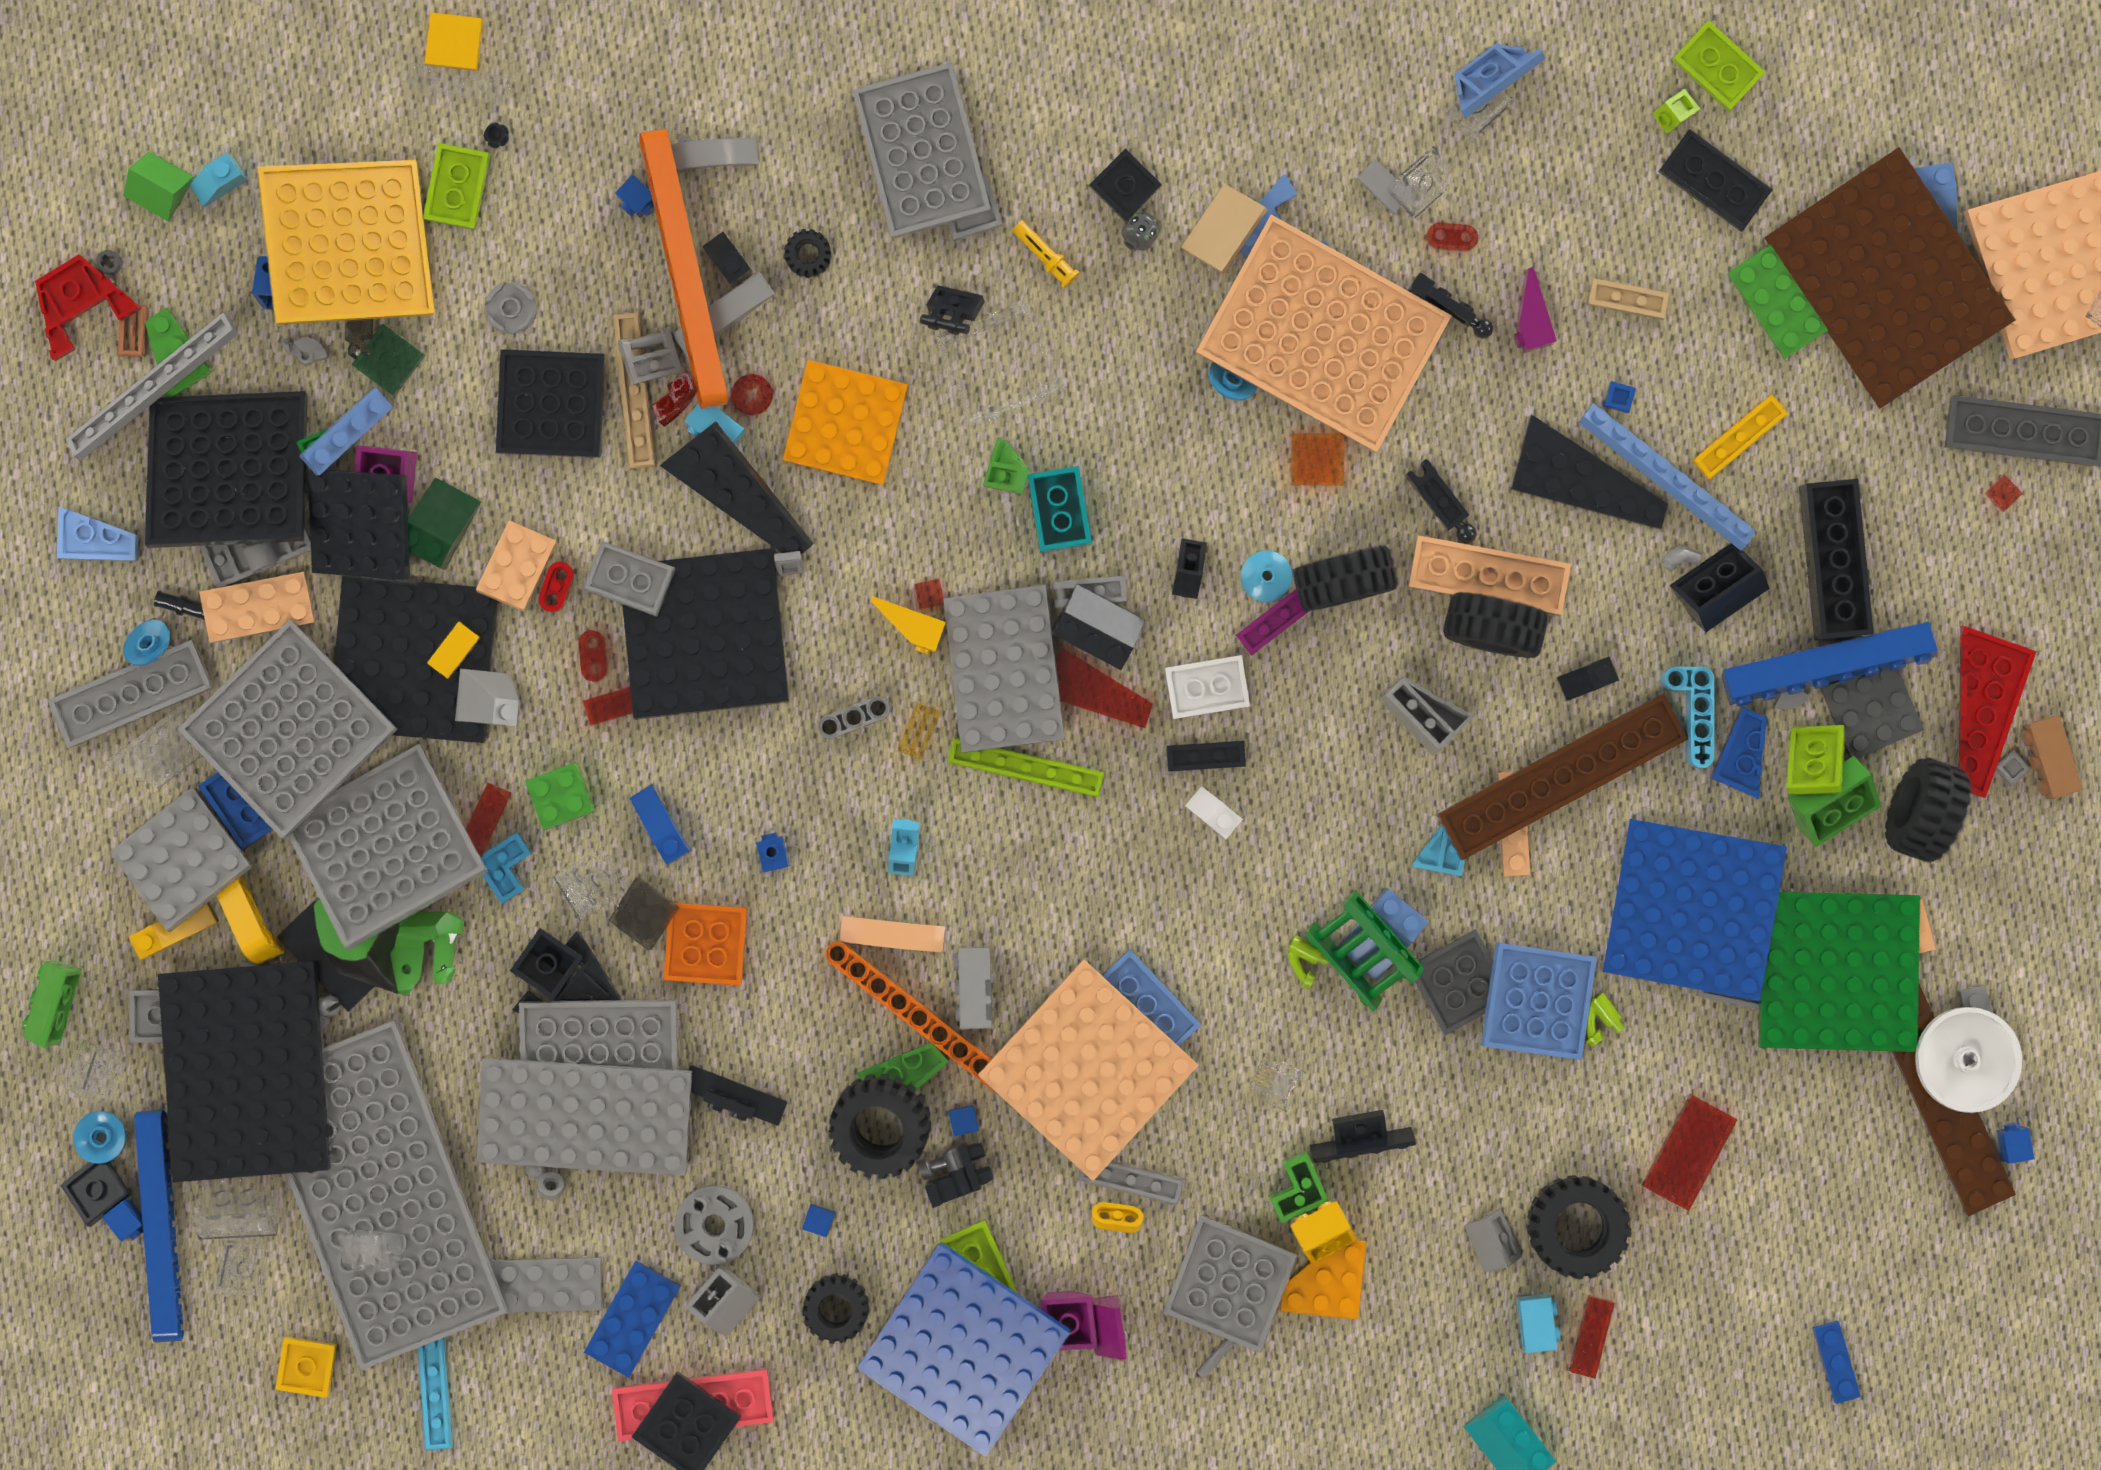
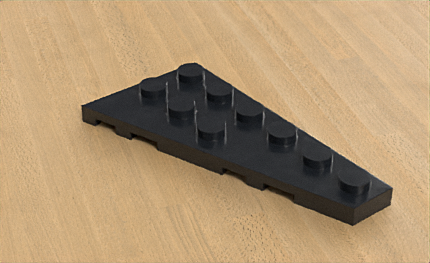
M716 421L659 465L779 552L800 551L802 554L814 544Z

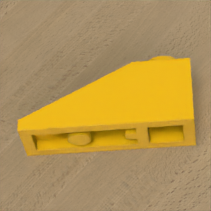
M872 596L871 602L911 644L916 645L915 651L929 655L930 651H937L946 622Z
M207 903L171 932L166 931L159 921L129 936V939L139 959L144 960L218 922Z

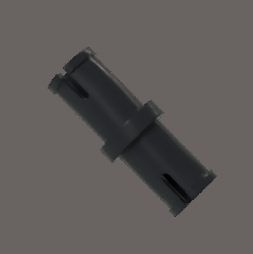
M157 591L154 607L175 611L176 615L183 616V614L205 620L202 603L189 600L188 596L181 595L178 597Z

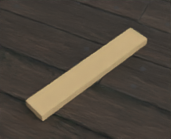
M640 313L613 315L629 469L656 467L647 382L631 385L623 356L618 347V340L625 338L631 340L642 337ZM643 347L632 350L634 357L644 354Z

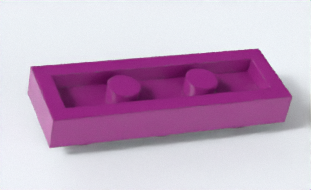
M1297 589L1235 635L1251 656L1308 613L1301 608Z

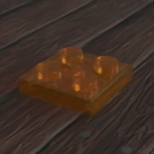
M1292 433L1291 486H1343L1344 434Z

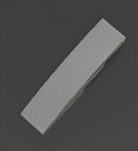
M761 273L751 277L708 307L714 338L731 325L741 321L774 295V292ZM680 327L678 330L672 333V335L674 336V338L676 339L684 353L687 355L682 329Z

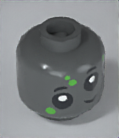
M1147 212L1134 213L1121 231L1125 246L1132 251L1148 250L1159 236L1158 220Z

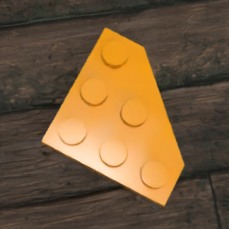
M1357 1240L1314 1264L1309 1262L1304 1266L1303 1269L1289 1279L1281 1299L1280 1311L1358 1319L1366 1241Z

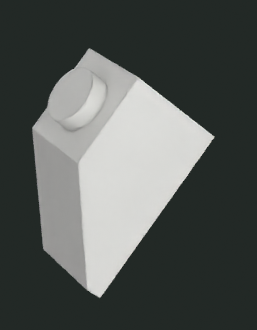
M1202 786L1185 805L1224 839H1227L1243 820Z

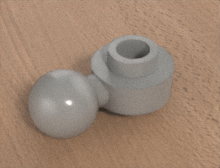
M525 1166L526 1174L531 1178L538 1179V1193L542 1198L555 1200L562 1195L564 1180L558 1173H546V1167ZM549 1185L555 1186V1189L549 1191L546 1189V1187Z

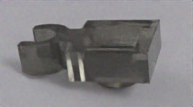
M373 319L346 320L345 340L350 343L348 355L353 359H357V353L360 350L363 355L369 356L370 347L367 345V340L373 339Z

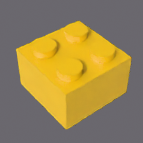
M1337 1201L1323 1203L1317 1208L1318 1211L1311 1215L1303 1214L1294 1220L1295 1223L1290 1225L1311 1264L1357 1241Z

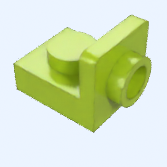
M1686 89L1664 102L1653 112V116L1668 134L1682 122L1697 113L1700 108Z

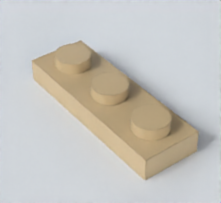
M1593 278L1587 305L1663 320L1665 319L1670 293Z

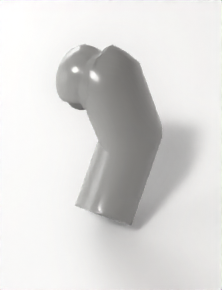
M1677 547L1666 553L1663 566L1665 569L1672 571L1684 561L1698 565L1702 553L1685 547Z

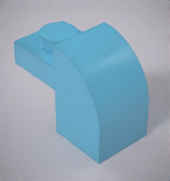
M893 819L888 873L914 876L920 832L919 822H913L909 819Z

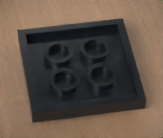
M677 1371L631 1438L677 1470H705L740 1420L741 1415Z

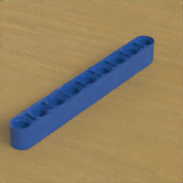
M163 1109L139 1111L135 1114L151 1334L154 1343L182 1341L184 1336V1330H181V1324H183L182 1304H179V1298H181L180 1278H177V1273L179 1272L178 1253H175L174 1247H177L176 1229L172 1224V1221H175L174 1204L170 1199V1195H173L171 1175L168 1174V1169H171L169 1149H166V1143H169L167 1123H164L166 1112Z

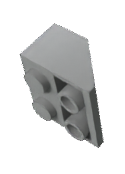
M721 1264L688 1301L685 1308L703 1324L727 1337L761 1296L726 1265Z

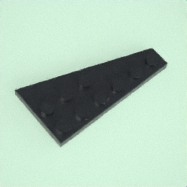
M1530 415L1510 490L1651 528L1662 529L1668 507L1666 502L1534 415Z

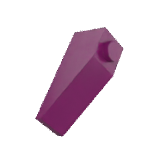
M1534 267L1528 268L1524 275L1516 324L1517 333L1514 334L1516 346L1518 349L1522 348L1523 353L1552 345L1557 341Z

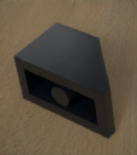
M721 232L702 246L732 288L754 274L724 232Z
M1181 538L1172 595L1193 599L1198 598L1203 574L1206 542Z
M1609 656L1558 676L1557 680L1566 701L1617 682L1619 678Z

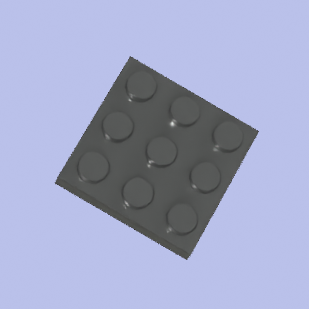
M1888 668L1880 670L1881 673L1871 677H1865V674L1858 675L1852 681L1845 683L1838 681L1820 689L1835 725H1844V746L1849 758L1854 756L1857 759L1924 730L1899 670L1891 671Z
M1474 929L1418 960L1424 967V970L1415 983L1443 1035H1447L1485 1014L1493 960L1477 930Z

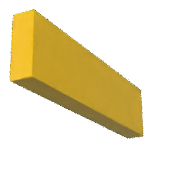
M1773 394L1769 395L1695 457L1692 462L1706 479L1710 480L1789 413Z

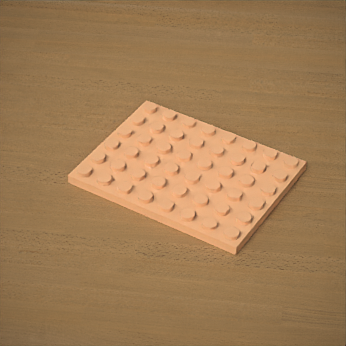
M1270 215L1195 353L1376 453L1452 315L1277 217Z

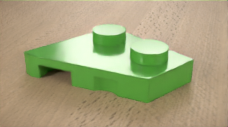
M997 438L983 486L1022 494L1030 469L1007 441Z

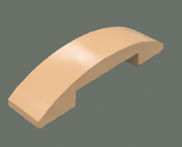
M842 916L839 941L888 948L943 952L945 926Z

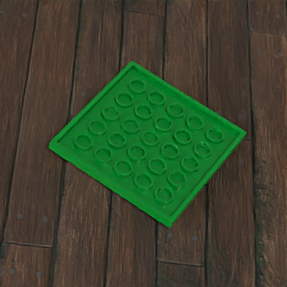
M1779 892L1759 1001L1758 1047L1916 1052L1918 1043L1920 895Z

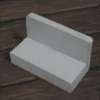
M1501 1209L1491 1212L1483 1219L1465 1224V1229L1485 1272L1509 1267L1522 1257Z

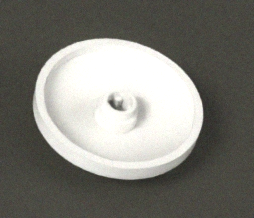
M1961 1007L1938 1015L1927 1025L1917 1044L1915 1062L1918 1077L1927 1093L1934 1100L1947 1108L1973 1113L1985 1111L1999 1105L2012 1093L2021 1074L2022 1052L2015 1033L1999 1016L1980 1008Z

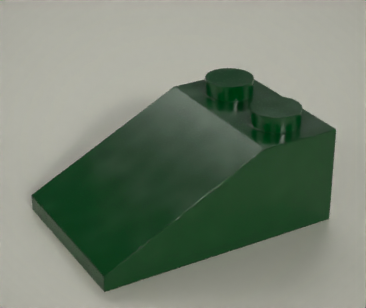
M435 477L408 517L409 552L446 570L481 501Z

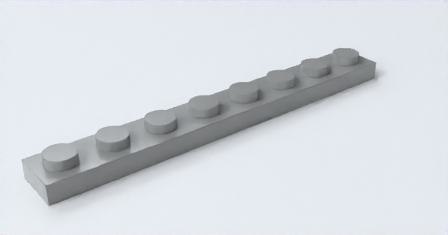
M224 312L66 438L73 456L80 461L83 460L236 337L239 333L231 318Z

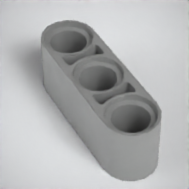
M879 696L867 699L821 718L818 723V731L821 736L828 739L848 734L888 717L891 710L890 703L885 698ZM876 701H882L886 706L884 714L880 716L874 715L871 709ZM854 710L859 711L862 717L857 725H851L847 719L848 714ZM828 720H834L837 724V731L831 735L826 734L823 729L825 722Z

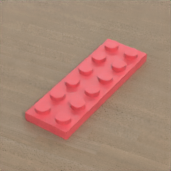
M768 1368L688 1378L741 1415L735 1427L774 1422ZM670 1381L615 1387L612 1389L618 1442L634 1440L631 1438Z

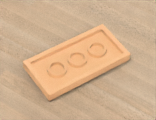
M304 572L199 592L210 643L277 631L289 620H292L297 626L315 623Z

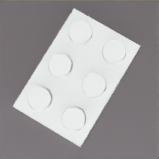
M1242 655L1165 668L1173 719L1250 707Z

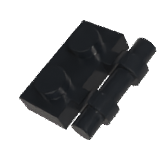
M937 285L926 304L928 311L932 313L930 316L922 314L920 324L927 325L929 329L939 330V328L948 330L950 334L959 335V333L967 335L970 331V325L964 324L963 321L975 320L985 303L983 295ZM944 315L952 316L951 320L942 318Z

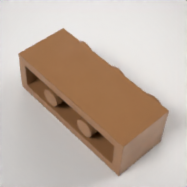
M2060 715L2050 716L2022 725L2024 729L2021 732L2022 740L2030 748L2032 756L2029 757L2032 769L2038 773L2040 781L2037 782V786L2041 795H2045L2046 799H2056L2083 790Z

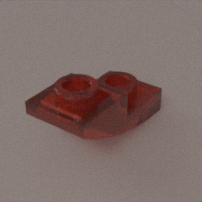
M689 371L667 385L669 393L652 404L658 422L664 427L686 409L697 392Z

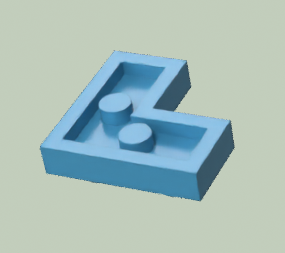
M516 832L480 856L488 871L483 877L501 904H504L525 890L511 869L532 854L519 832Z

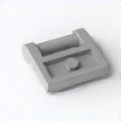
M668 328L660 329L659 333L631 340L627 338L618 340L619 351L623 356L631 385L682 372L672 335ZM658 343L664 345L663 350L633 356L632 350Z

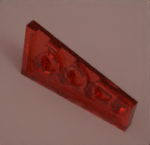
M1064 648L1061 649L1056 664L1061 702L1138 727H1146L1153 703Z

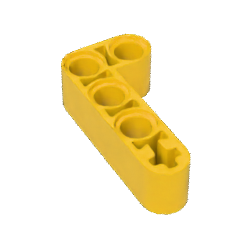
M243 876L217 895L242 952L250 961L260 966L284 953L283 947H279L275 940L277 936L267 930Z

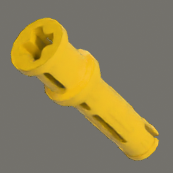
M1024 220L1020 221L1013 228L1012 233L1045 264V271L1048 274L1052 273L1061 282L1063 289L1067 288L1079 276L1080 272L1073 270L1064 261V256L1059 253L1056 254ZM1028 236L1042 249V251L1028 238Z

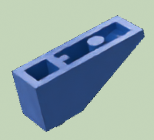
M652 785L630 797L637 814L666 865L675 862L692 851Z

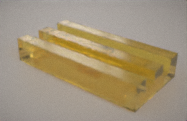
M916 703L897 751L922 760L941 712ZM920 710L925 711L908 750L904 747ZM930 713L934 715L919 753L914 752Z

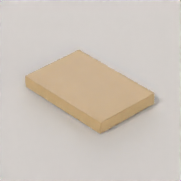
M1224 184L1181 248L1191 256L1225 274L1268 210L1265 206Z

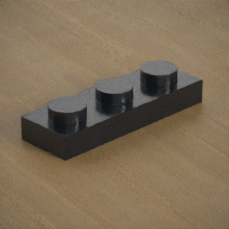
M1244 741L1166 746L1168 772L1246 767Z

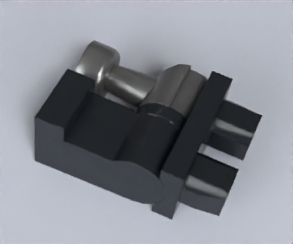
M965 1142L948 1149L945 1155L930 1162L927 1158L917 1161L923 1180L932 1178L934 1171L947 1169L949 1174L925 1184L932 1208L981 1190L982 1185L994 1179L990 1165L976 1170L974 1160L986 1156L982 1142L970 1145Z

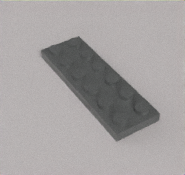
M1953 395L1950 396L1944 448L2099 467L2101 466V414Z

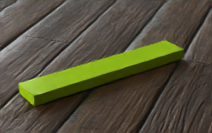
M954 737L947 762L1098 798L1105 773L1001 748L962 753L960 739Z

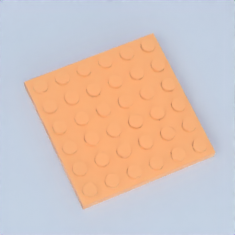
M2101 171L1964 211L1981 269L2016 319V321L2001 330L2010 360L2101 333Z
M1083 959L977 1075L1094 1181L1198 1067V1064Z

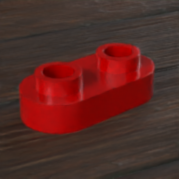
M555 562L547 571L538 597L539 604L545 611L558 612L566 603L575 574L573 568L565 562ZM561 570H564L566 573V577L563 580L557 578V573ZM551 595L557 596L555 604H550L548 601Z

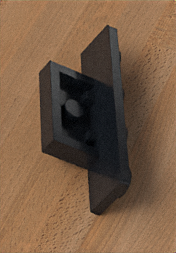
M690 1066L688 1071H692L691 1093L703 1097V1101L708 1103V1108L718 1112H722L723 1109L733 1112L732 1117L741 1121H746L747 1118L752 1120L753 1117L779 1126L787 1105L786 1100L700 1067Z
M1378 1110L1333 1118L1332 1124L1335 1140L1309 1146L1314 1163H1327L1331 1160L1354 1158L1358 1155L1377 1154L1392 1149H1405L1416 1145V1139L1412 1127L1387 1131L1384 1111Z

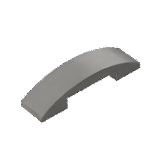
M756 138L709 139L671 144L677 173H680L681 170L732 165L733 167L759 165Z

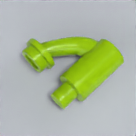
M1294 935L1287 949L1288 960L1292 970L1302 982L1300 987L1309 989L1316 975L1312 974L1310 970L1306 973L1301 966L1299 958L1314 965L1319 962L1327 966L1329 961L1309 941Z
M1603 992L1593 997L1590 1002L1585 1043L1591 1047L1598 1044L1604 1038L1601 1035L1600 1029L1595 1030L1596 1015L1599 1016L1607 1028L1612 1027L1616 1033L1621 1032L1625 1028L1620 1021L1622 1016Z

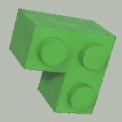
M1306 1151L1282 1161L1292 1185L1269 1195L1281 1223L1329 1202Z

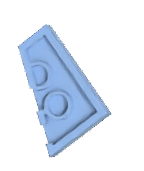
M59 507L58 559L138 561L139 535Z

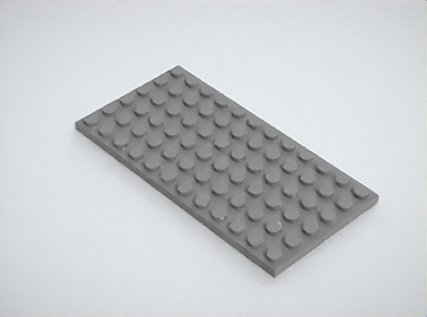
M397 1020L322 1049L331 1169L286 1174L360 1370L508 1312Z

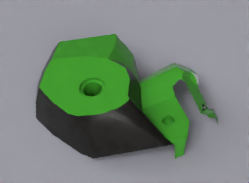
M320 898L317 899L314 910L320 943L328 959L339 974L396 994L411 996L410 992L420 980L424 942L432 940L435 943L434 983H451L456 970L453 967L456 939L458 935L463 934L464 921L453 911H418L347 951Z

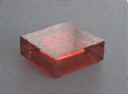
M2003 475L1984 494L2004 512L2023 493Z
M940 579L914 584L920 610L944 605Z

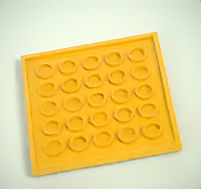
M416 160L264 166L257 168L275 325L434 315Z

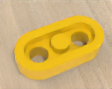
M1107 1202L1096 1204L1091 1214V1221L1095 1227L1125 1233L1139 1231L1144 1219L1142 1211L1135 1206Z

